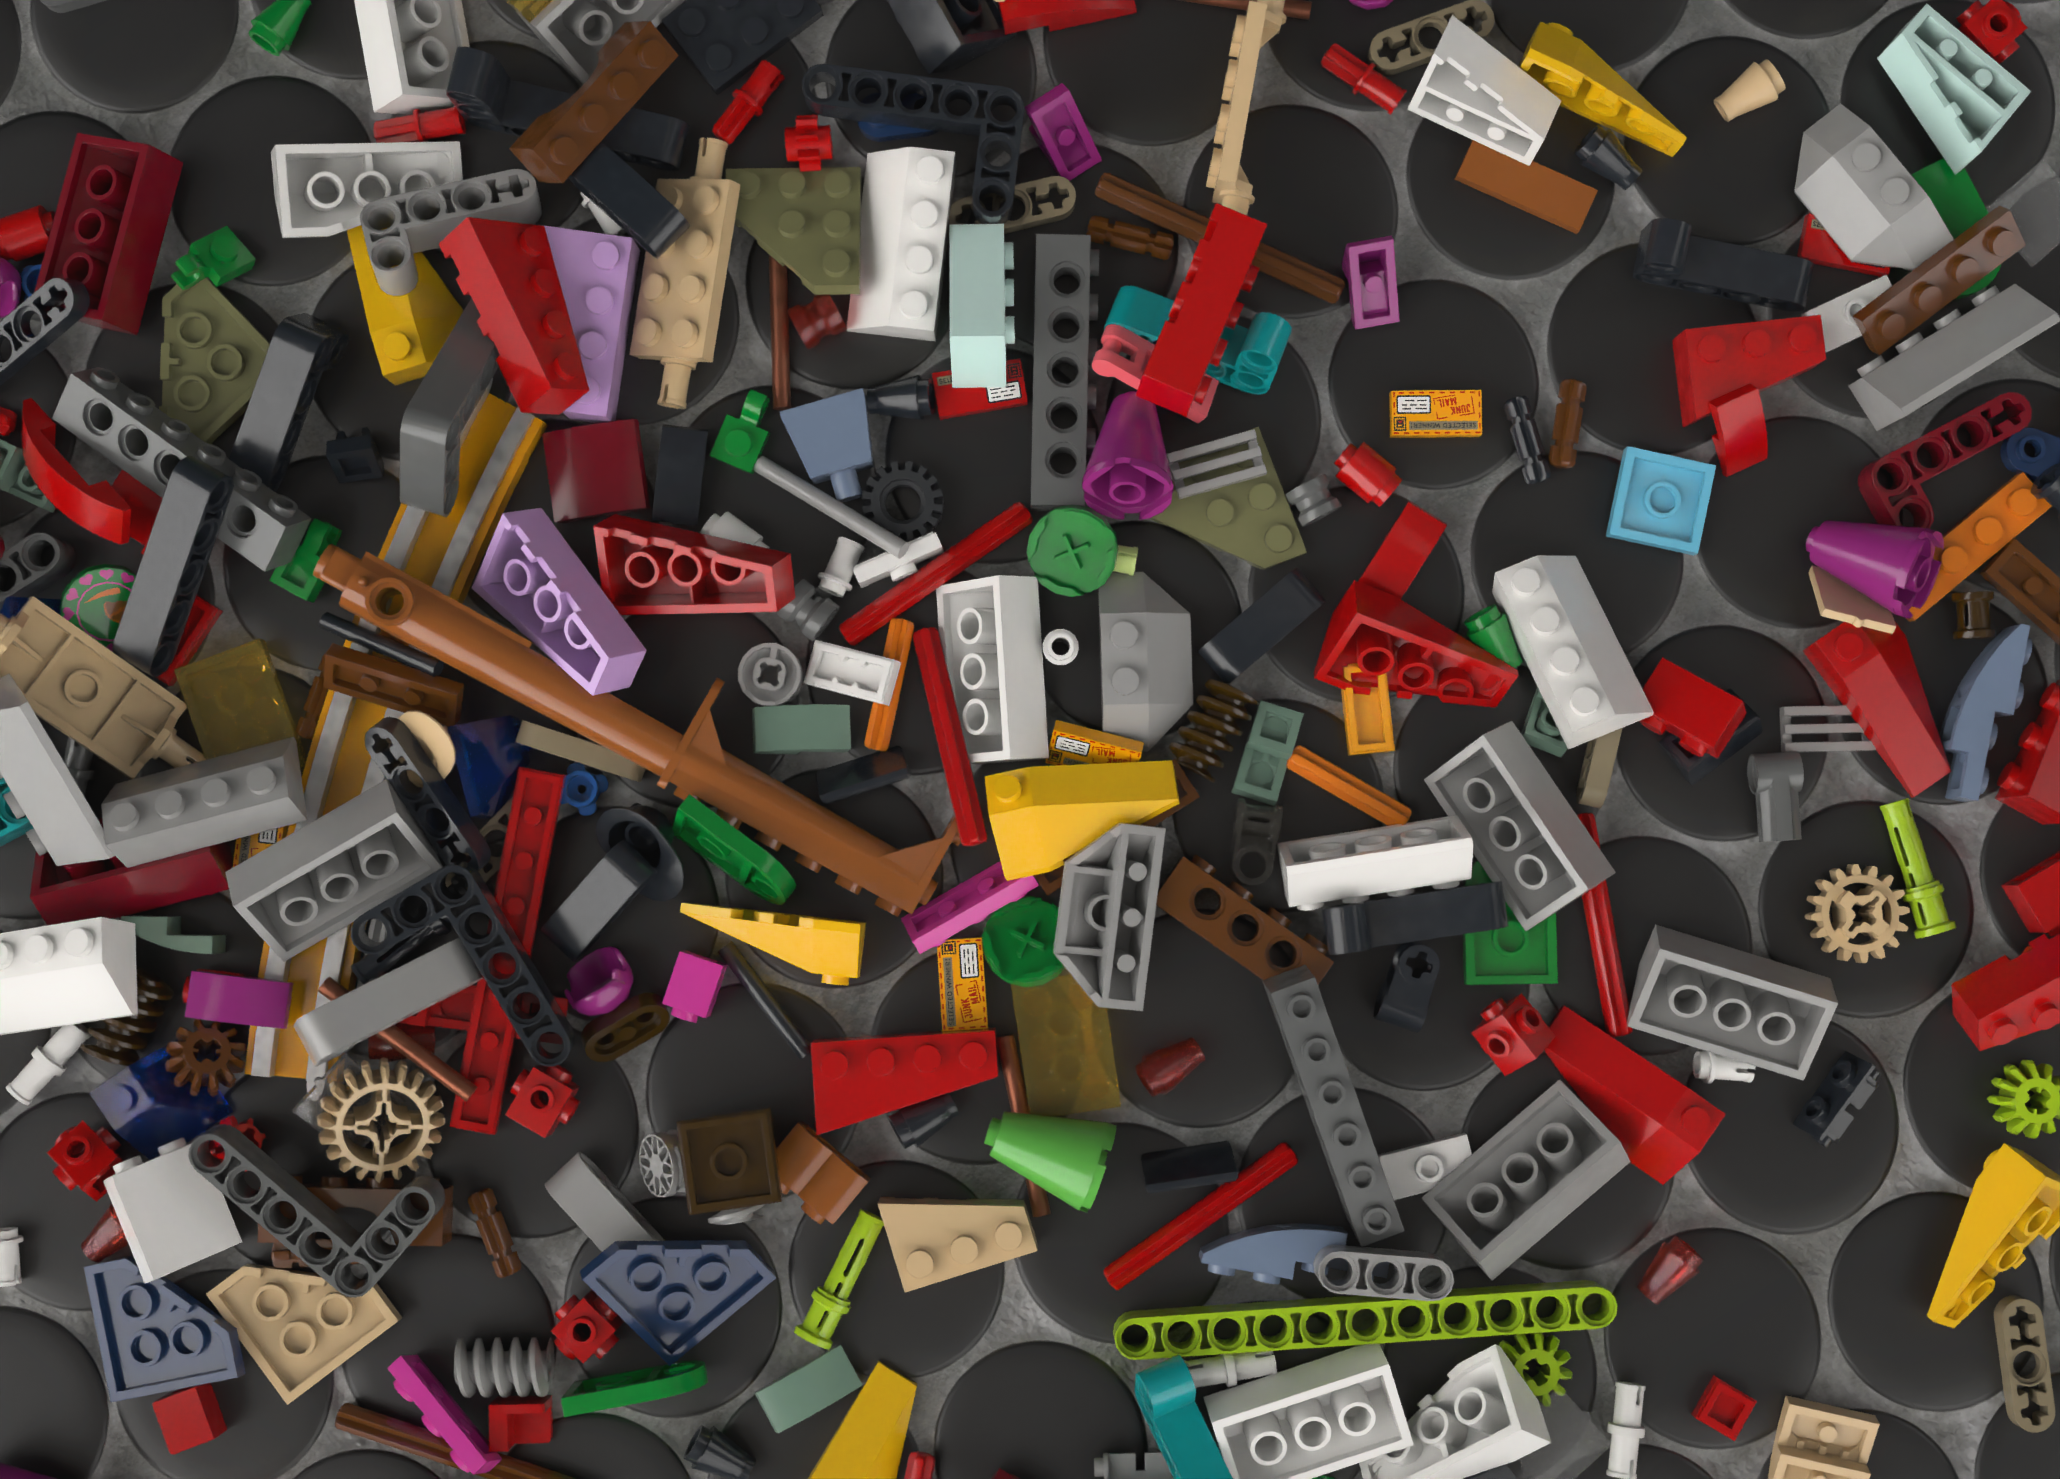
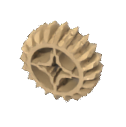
M382 1057L379 1061V1069L371 1070L369 1062L363 1060L361 1062V1074L356 1076L353 1070L346 1068L343 1072L347 1084L344 1085L337 1081L330 1083V1091L335 1097L326 1096L321 1098V1108L326 1112L317 1116V1124L319 1127L324 1128L319 1133V1140L321 1144L329 1145L326 1150L327 1157L330 1160L341 1158L339 1162L341 1171L345 1173L356 1165L355 1174L357 1179H364L370 1170L373 1171L375 1180L380 1183L384 1178V1171L391 1170L393 1177L398 1180L402 1177L400 1167L407 1165L410 1170L416 1172L419 1168L416 1159L417 1155L431 1159L433 1153L427 1143H440L442 1139L441 1133L436 1128L445 1124L444 1114L437 1112L444 1105L441 1096L433 1095L436 1091L434 1082L432 1080L422 1082L424 1075L421 1069H414L407 1075V1064L401 1060L396 1064L394 1070H390L388 1059ZM390 1090L401 1092L410 1097L416 1103L419 1110H408L407 1106L394 1104L391 1101ZM369 1092H373V1096L368 1103L362 1106H353L352 1111H348L357 1099ZM382 1104H384L388 1119L385 1118L386 1124L381 1125V1135L379 1136L374 1120L377 1121L376 1116L381 1115ZM344 1130H354L355 1134L366 1135L371 1138L373 1150L355 1144L348 1138ZM402 1134H410L403 1142L389 1148L390 1143L395 1137Z

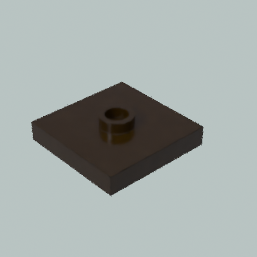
M770 1107L678 1120L676 1122L689 1215L783 1201Z

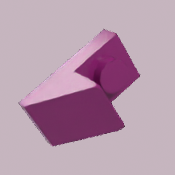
M1063 83L1024 107L1032 123L1029 131L1058 176L1070 181L1102 161L1070 90Z
M1392 235L1347 243L1341 264L1349 284L1351 319L1355 330L1400 322L1394 239Z

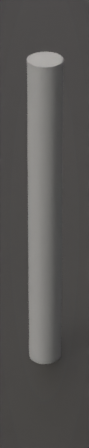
M761 456L754 465L755 472L900 559L907 552L908 542L765 456Z

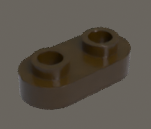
M654 993L638 994L623 1002L613 1011L605 1013L588 1023L581 1033V1041L587 1056L597 1062L611 1061L661 1033L667 1027L670 1020L667 1007L662 1004L663 998Z

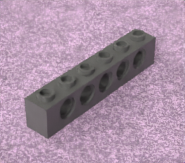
M1036 234L1031 511H1051L1054 508L1072 504L1085 507L1082 479L1086 471V455H1092L1096 439V428H1087V410H1096V383H1088V365L1092 364L1097 351V338H1089V321H1098V294L1090 293V276H1099V249H1090L1091 235ZM1070 275L1077 279L1080 286L1075 292L1064 294L1055 288L1054 282L1060 276ZM1068 319L1078 326L1079 331L1074 337L1063 339L1055 334L1053 330L1054 325L1060 320ZM1060 364H1069L1076 369L1078 376L1073 382L1062 384L1054 379L1052 371ZM1061 408L1070 409L1077 417L1076 423L1068 429L1056 427L1051 420V416L1056 410ZM1058 453H1067L1075 459L1076 467L1070 473L1059 474L1052 469L1050 461Z
M96 367L70 374L52 417L54 421L161 498L164 496L173 469L184 457L193 456L229 475L234 480V488L217 538L264 572L291 563L312 519L299 510L297 504L292 499L275 493L262 483L261 478L257 474L240 468L226 458V454L222 449L205 443L190 432L191 430L187 424L178 419L170 418L155 407L152 399L143 394L135 393L121 383L120 378L114 372Z
M1306 965L1262 980L1351 1231L1361 1247L1404 1232L1405 1230L1315 976Z

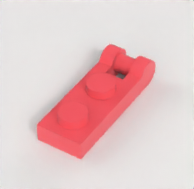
M1107 325L1101 337L1103 347L1096 351L1091 364L1092 369L1101 376L1115 377L1138 390L1142 375L1155 345L1120 325ZM1124 352L1131 356L1130 360L1120 356L1119 353ZM1206 373L1205 376L1212 378L1204 401L1202 404L1193 401L1187 415L1188 419L1197 424L1207 417L1219 383L1218 380Z

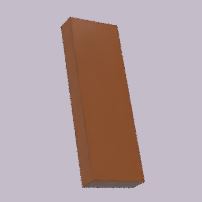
M1474 140L1471 141L1454 179L1575 234L1580 231L1598 191L1534 161L1528 166Z

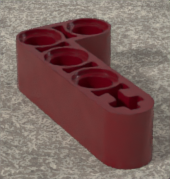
M2007 392L1865 466L1858 476V487L1877 524L1903 526L1899 520V512L1901 508H1905L1913 515V527L1930 528L1934 522V511L1920 484L2024 429L2032 416L2029 401L2019 393ZM2005 410L2008 418L1991 427L1987 419ZM1958 427H1962L1970 433L1971 444L1969 447L1962 445L1958 441ZM1919 448H1924L1930 453L1932 458L1930 468H1926L1918 462L1917 451ZM1879 468L1885 469L1891 475L1892 486L1890 489H1885L1878 483L1877 472Z

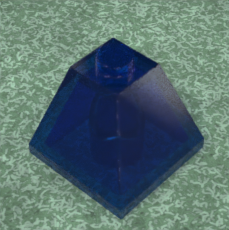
M509 715L447 727L455 747V759L470 817L492 818L505 805L514 790L519 767H527L530 762L528 750L533 748L515 742L521 726L518 717Z
M167 1045L126 1067L89 1093L114 1131L149 1160L160 1156L158 1147L183 1137L188 1144L234 1112L220 1091L213 1097L208 1093L207 1086H201L199 1094L193 1097L190 1094L192 1084L190 1081L184 1086L176 1087L174 1085V1078L178 1072H168L165 1068L166 1061L172 1057L166 1053Z

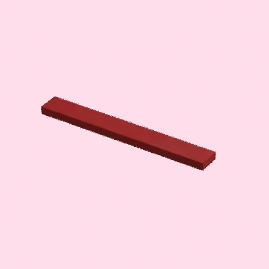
M520 766L494 898L531 958L566 775ZM489 919L487 934L492 930L491 919ZM499 952L494 955L493 964L498 972L502 974L515 972L516 961L511 954ZM484 977L477 982L460 1074L475 1084L477 1089L467 1101L455 1095L449 1127L495 1135L498 1130L516 1030ZM524 992L517 995V1005L519 1008H521Z

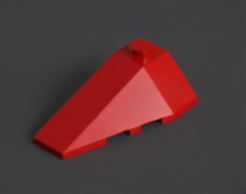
M1356 580L1353 581L1332 614L1314 670L1315 679L1343 690L1353 688L1354 694L1370 695L1371 687L1378 688V676L1387 673L1389 692H1396L1397 698L1412 699L1413 694L1438 696L1443 703L1496 708L1519 676L1517 669L1396 596ZM1358 663V667L1362 672L1351 673L1352 682L1344 678L1343 667H1347L1348 664Z
M1843 622L1815 641L1803 652L1841 704L1847 706L1852 714L1850 716L1856 723H1859L1864 731V735L1873 743L1876 751L1910 797L1913 798L1950 773L1951 769L1906 635L1896 622L1893 634L1863 626L1857 628L1851 623Z
M1562 1005L1548 1027L1556 1037L1544 1049L1546 1055L1586 1107L1621 1142L1631 1161L1630 1163L1660 1184L1664 1185L1701 1152L1726 1114L1565 1005Z

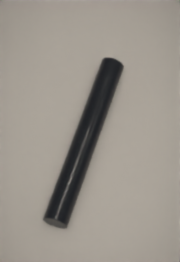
M326 612L319 621V627L322 630L409 667L418 669L433 677L439 676L443 671L444 662L433 656L334 614Z
M733 941L718 951L719 955L798 1058L801 1060L811 1052V1043Z

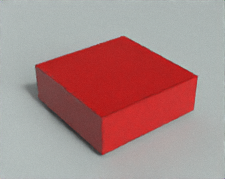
M1713 1375L1691 1415L1735 1441L1757 1401Z

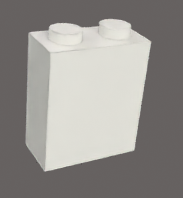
M184 1137L158 1147L160 1156L143 1163L140 1155L114 1165L115 1175L103 1181L144 1283L154 1281L242 1242L223 1193L199 1174L191 1165L188 1157L191 1144L187 1145Z

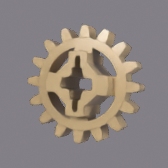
M1847 864L1846 875L1840 868L1829 870L1832 881L1818 879L1815 884L1821 891L1820 895L1807 896V901L1816 905L1815 912L1805 914V919L1816 921L1818 926L1809 933L1812 938L1824 937L1826 939L1821 947L1823 952L1831 953L1838 948L1837 960L1848 961L1853 954L1856 963H1867L1868 952L1876 959L1884 958L1885 952L1882 946L1886 945L1897 948L1900 944L1893 936L1895 931L1908 930V926L1899 922V915L1910 913V908L1898 906L1897 900L1905 894L1904 890H1891L1889 888L1894 879L1891 875H1882L1877 879L1878 868L1875 866H1866L1862 874L1859 864ZM1852 883L1867 885L1864 889H1860L1856 895L1843 889V887ZM1853 905L1862 906L1858 912L1863 918L1861 922L1852 921L1856 916L1852 910ZM1882 905H1884V910H1885L1884 920H1883V913H1882ZM1830 907H1832V917H1833V922H1832V923L1830 922V917H1829ZM1858 933L1871 938V940L1861 944L1848 942L1849 939H1854Z

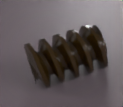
M1208 679L1205 686L1213 697L1203 695L1197 697L1196 702L1204 712L1189 711L1187 714V718L1195 728L1181 726L1177 732L1186 743L1171 742L1168 748L1177 758L1175 761L1202 778L1214 783L1216 779L1208 771V766L1223 768L1225 764L1216 754L1217 751L1232 752L1234 749L1225 737L1227 734L1235 736L1243 734L1235 720L1236 718L1251 720L1252 716L1245 709V703L1260 704L1230 684Z
M136 966L138 1015L102 1020L106 1024L104 1028L89 1027L88 1033L97 1040L96 1045L81 1043L80 1048L85 1053L110 1064L123 1066L138 1064L140 1056L134 1049L141 1050L146 1048L148 1039L143 1033L154 1032L157 1027L156 1022L150 1016H162L165 1012V1007L159 1000H169L174 993L171 987L159 976L139 966Z

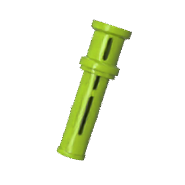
M1909 798L1879 806L1882 811L1906 885V889H1903L1905 894L1902 898L1904 902H1909L1917 926L1914 935L1918 939L1943 933L1957 927L1955 921L1948 918L1941 893L1944 891L1943 884H1940L1939 880H1934L1912 814Z
M860 1209L859 1215L823 1287L818 1286L817 1289L813 1290L811 1296L814 1301L803 1323L797 1324L794 1329V1333L818 1347L831 1349L833 1342L830 1338L842 1314H848L851 1308L849 1306L851 1302L848 1300V1297L884 1226L881 1217L867 1210ZM860 1239H863L847 1272L844 1273ZM841 1282V1284H840V1286H839V1289H838V1291H837V1293H836L835 1290H836L838 1284ZM827 1311L826 1314H825V1316H824V1318H823V1320H822L821 1325L818 1327L819 1322H820V1320H821V1318H822L824 1312Z

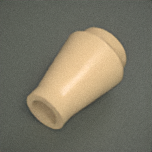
M1766 59L1760 64L1753 62L1720 96L1714 99V104L1724 120L1729 122L1737 116L1778 100V94L1784 91L1786 87L1781 75L1769 60Z

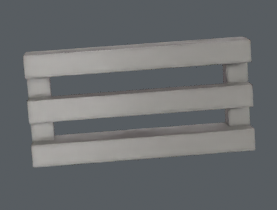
M1255 429L1168 453L1167 458L1178 498L1183 499L1266 475L1267 470L1261 457L1260 446H1258ZM1246 443L1249 450L1180 469L1178 464L1182 461ZM1251 459L1254 465L1252 468L1185 486L1183 481L1184 478Z
M1846 705L1787 706L1779 708L1781 752H1853L1876 750L1873 743L1864 735V731L1859 723L1791 724V717L1850 716L1852 714ZM1861 733L1862 741L1792 743L1791 734Z

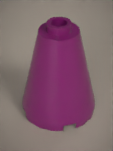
M1129 391L1118 395L1112 401L1082 479V489L1086 504L1099 514L1119 520H1124L1125 513H1139V520L1148 519L1162 513L1171 504L1174 489L1156 404L1137 397V391Z
M1826 520L1820 527L1815 526L1809 533L1806 541V551L1810 552V561L1895 615L1909 619L1913 616L1909 609L1912 606L1921 609L1939 573L1941 561L1933 559L1935 546L1944 549L1942 533L1931 528Z

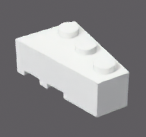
M1452 15L1407 110L1530 166L1545 140L1561 100Z

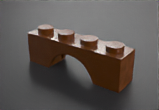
M651 21L625 22L597 52L599 57L597 67L585 84L557 108L538 116L509 148L538 182L564 183L679 56Z
M290 1174L333 1211L339 1208L354 1207L367 1210L377 1217L407 1185L394 1184L393 1176H384L380 1183L375 1180L374 1176L366 1177V1183H349V1176L323 1175L320 1176V1182H303V1175ZM433 1177L434 1179L440 1182L439 1177ZM442 1185L445 1191V1203L409 1246H443L452 1240L454 1185ZM416 1192L410 1193L411 1204L416 1209L422 1211L429 1210V1203L424 1195ZM280 1201L281 1213L288 1219H296L297 1213L294 1206L289 1202ZM258 1224L257 1243H281ZM388 1228L395 1244L398 1245V1235L394 1230Z

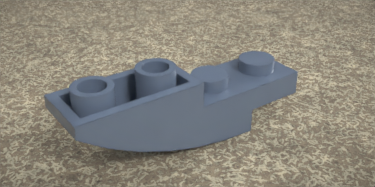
M2018 624L2004 628L1975 659L1953 696L1939 735L1945 753L1953 754L1946 799L1961 802L1979 801L1980 794H1983L1987 788L1989 770L1985 767L1988 750L1993 748L1998 733L1997 724L1993 723L1994 717L2014 715V710L2020 706L2023 699L2024 685L2020 682L2023 665L2028 662L2032 652V639L2028 638L2030 625Z
M1289 1223L1267 1225L1243 1230L1200 1247L1199 1258L1201 1263L1208 1264V1271L1212 1273L1235 1276V1270L1238 1269L1254 1272L1253 1279L1256 1281L1280 1284L1281 1278L1293 1280L1296 1261L1302 1262V1270L1314 1273L1313 1262L1320 1249L1328 1245H1346L1348 1233L1343 1227L1323 1224ZM1343 1258L1330 1260L1325 1267V1275L1328 1274L1329 1268L1347 1271V1260ZM1380 1262L1373 1268L1371 1274L1372 1281H1374V1276L1387 1278L1390 1262Z

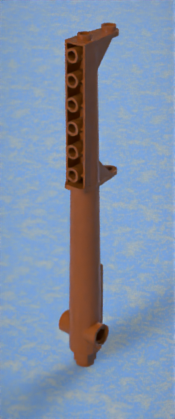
M331 543L324 550L315 566L313 576L342 591L339 601L340 607L660 776L657 786L666 790L669 783H673L677 786L673 793L677 797L685 800L690 794L699 802L704 800L718 808L716 814L734 828L738 829L740 824L744 822L757 829L758 832L754 839L770 848L779 851L781 845L784 844L797 851L798 854L794 861L812 871L819 873L822 866L838 874L834 883L854 894L859 895L862 888L878 896L875 905L896 917H899L902 909L912 914L918 903L926 906L938 884L932 877L949 845L953 843L959 846L961 843L955 815L953 814L940 838L897 849L721 748L710 711L725 684V681L718 677L686 733L682 735L608 692L592 696L555 662L533 650L535 645L529 640L367 551L363 558L360 559ZM402 594L404 598L402 609L394 615H388L386 612L387 601L394 595Z

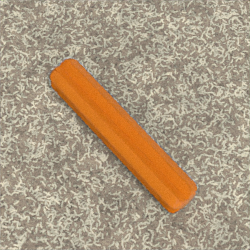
M892 618L889 624L883 657L901 662L890 706L875 702L872 704L864 741L865 746L869 749L887 751L889 748L914 632V624L909 620Z
M1297 745L1293 750L1292 756L1287 760L1286 766L1289 770L1386 826L1405 825L1411 816L1412 810L1410 807L1302 745Z

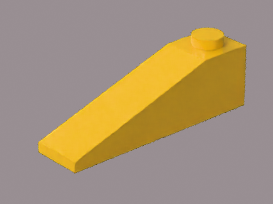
M1539 23L1518 67L1561 100L1559 106L1668 156L1673 157L1687 138L1587 44L1574 37L1570 29L1558 23Z
M362 226L347 230L368 327L382 375L395 386L425 377L464 310L422 252L413 253L418 271L416 287L411 292L402 296L386 294L377 283L369 259Z
M1172 760L1033 766L985 776L989 818L1002 869L1007 881L1051 872L1063 866L1064 859L1082 850L1116 824L1140 825L1180 804Z
M689 902L681 903V913L810 973L822 974L821 983L848 986L849 977H860L866 922Z
M2006 1143L1987 1157L1983 1165L1984 1170L1975 1181L1927 1313V1317L1935 1323L1954 1329L1993 1292L1995 1287V1280L1993 1278L1999 1272L2006 1271L2010 1267L2018 1268L2026 1260L2025 1255L2022 1253L2023 1249L2038 1235L2047 1240L2060 1226V1175L2024 1151Z
M878 1361L808 1479H896L917 1384Z

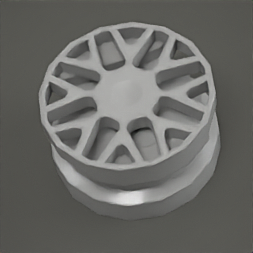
M762 643L752 647L742 657L738 667V682L742 691L753 702L761 706L786 705L799 695L804 682V670L799 659L787 647L777 643Z
M677 1128L671 1129L667 1133L657 1132L648 1134L642 1140L639 1152L640 1170L646 1186L656 1197H668L675 1195L677 1192H686Z

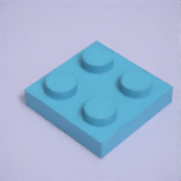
M1627 446L1623 450L1606 537L1689 555L1698 554L1716 465Z

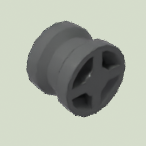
M1326 474L1320 475L1286 494L1289 503L1296 505L1300 513L1298 521L1302 527L1312 524L1342 507L1339 499L1333 497L1328 489L1330 481Z

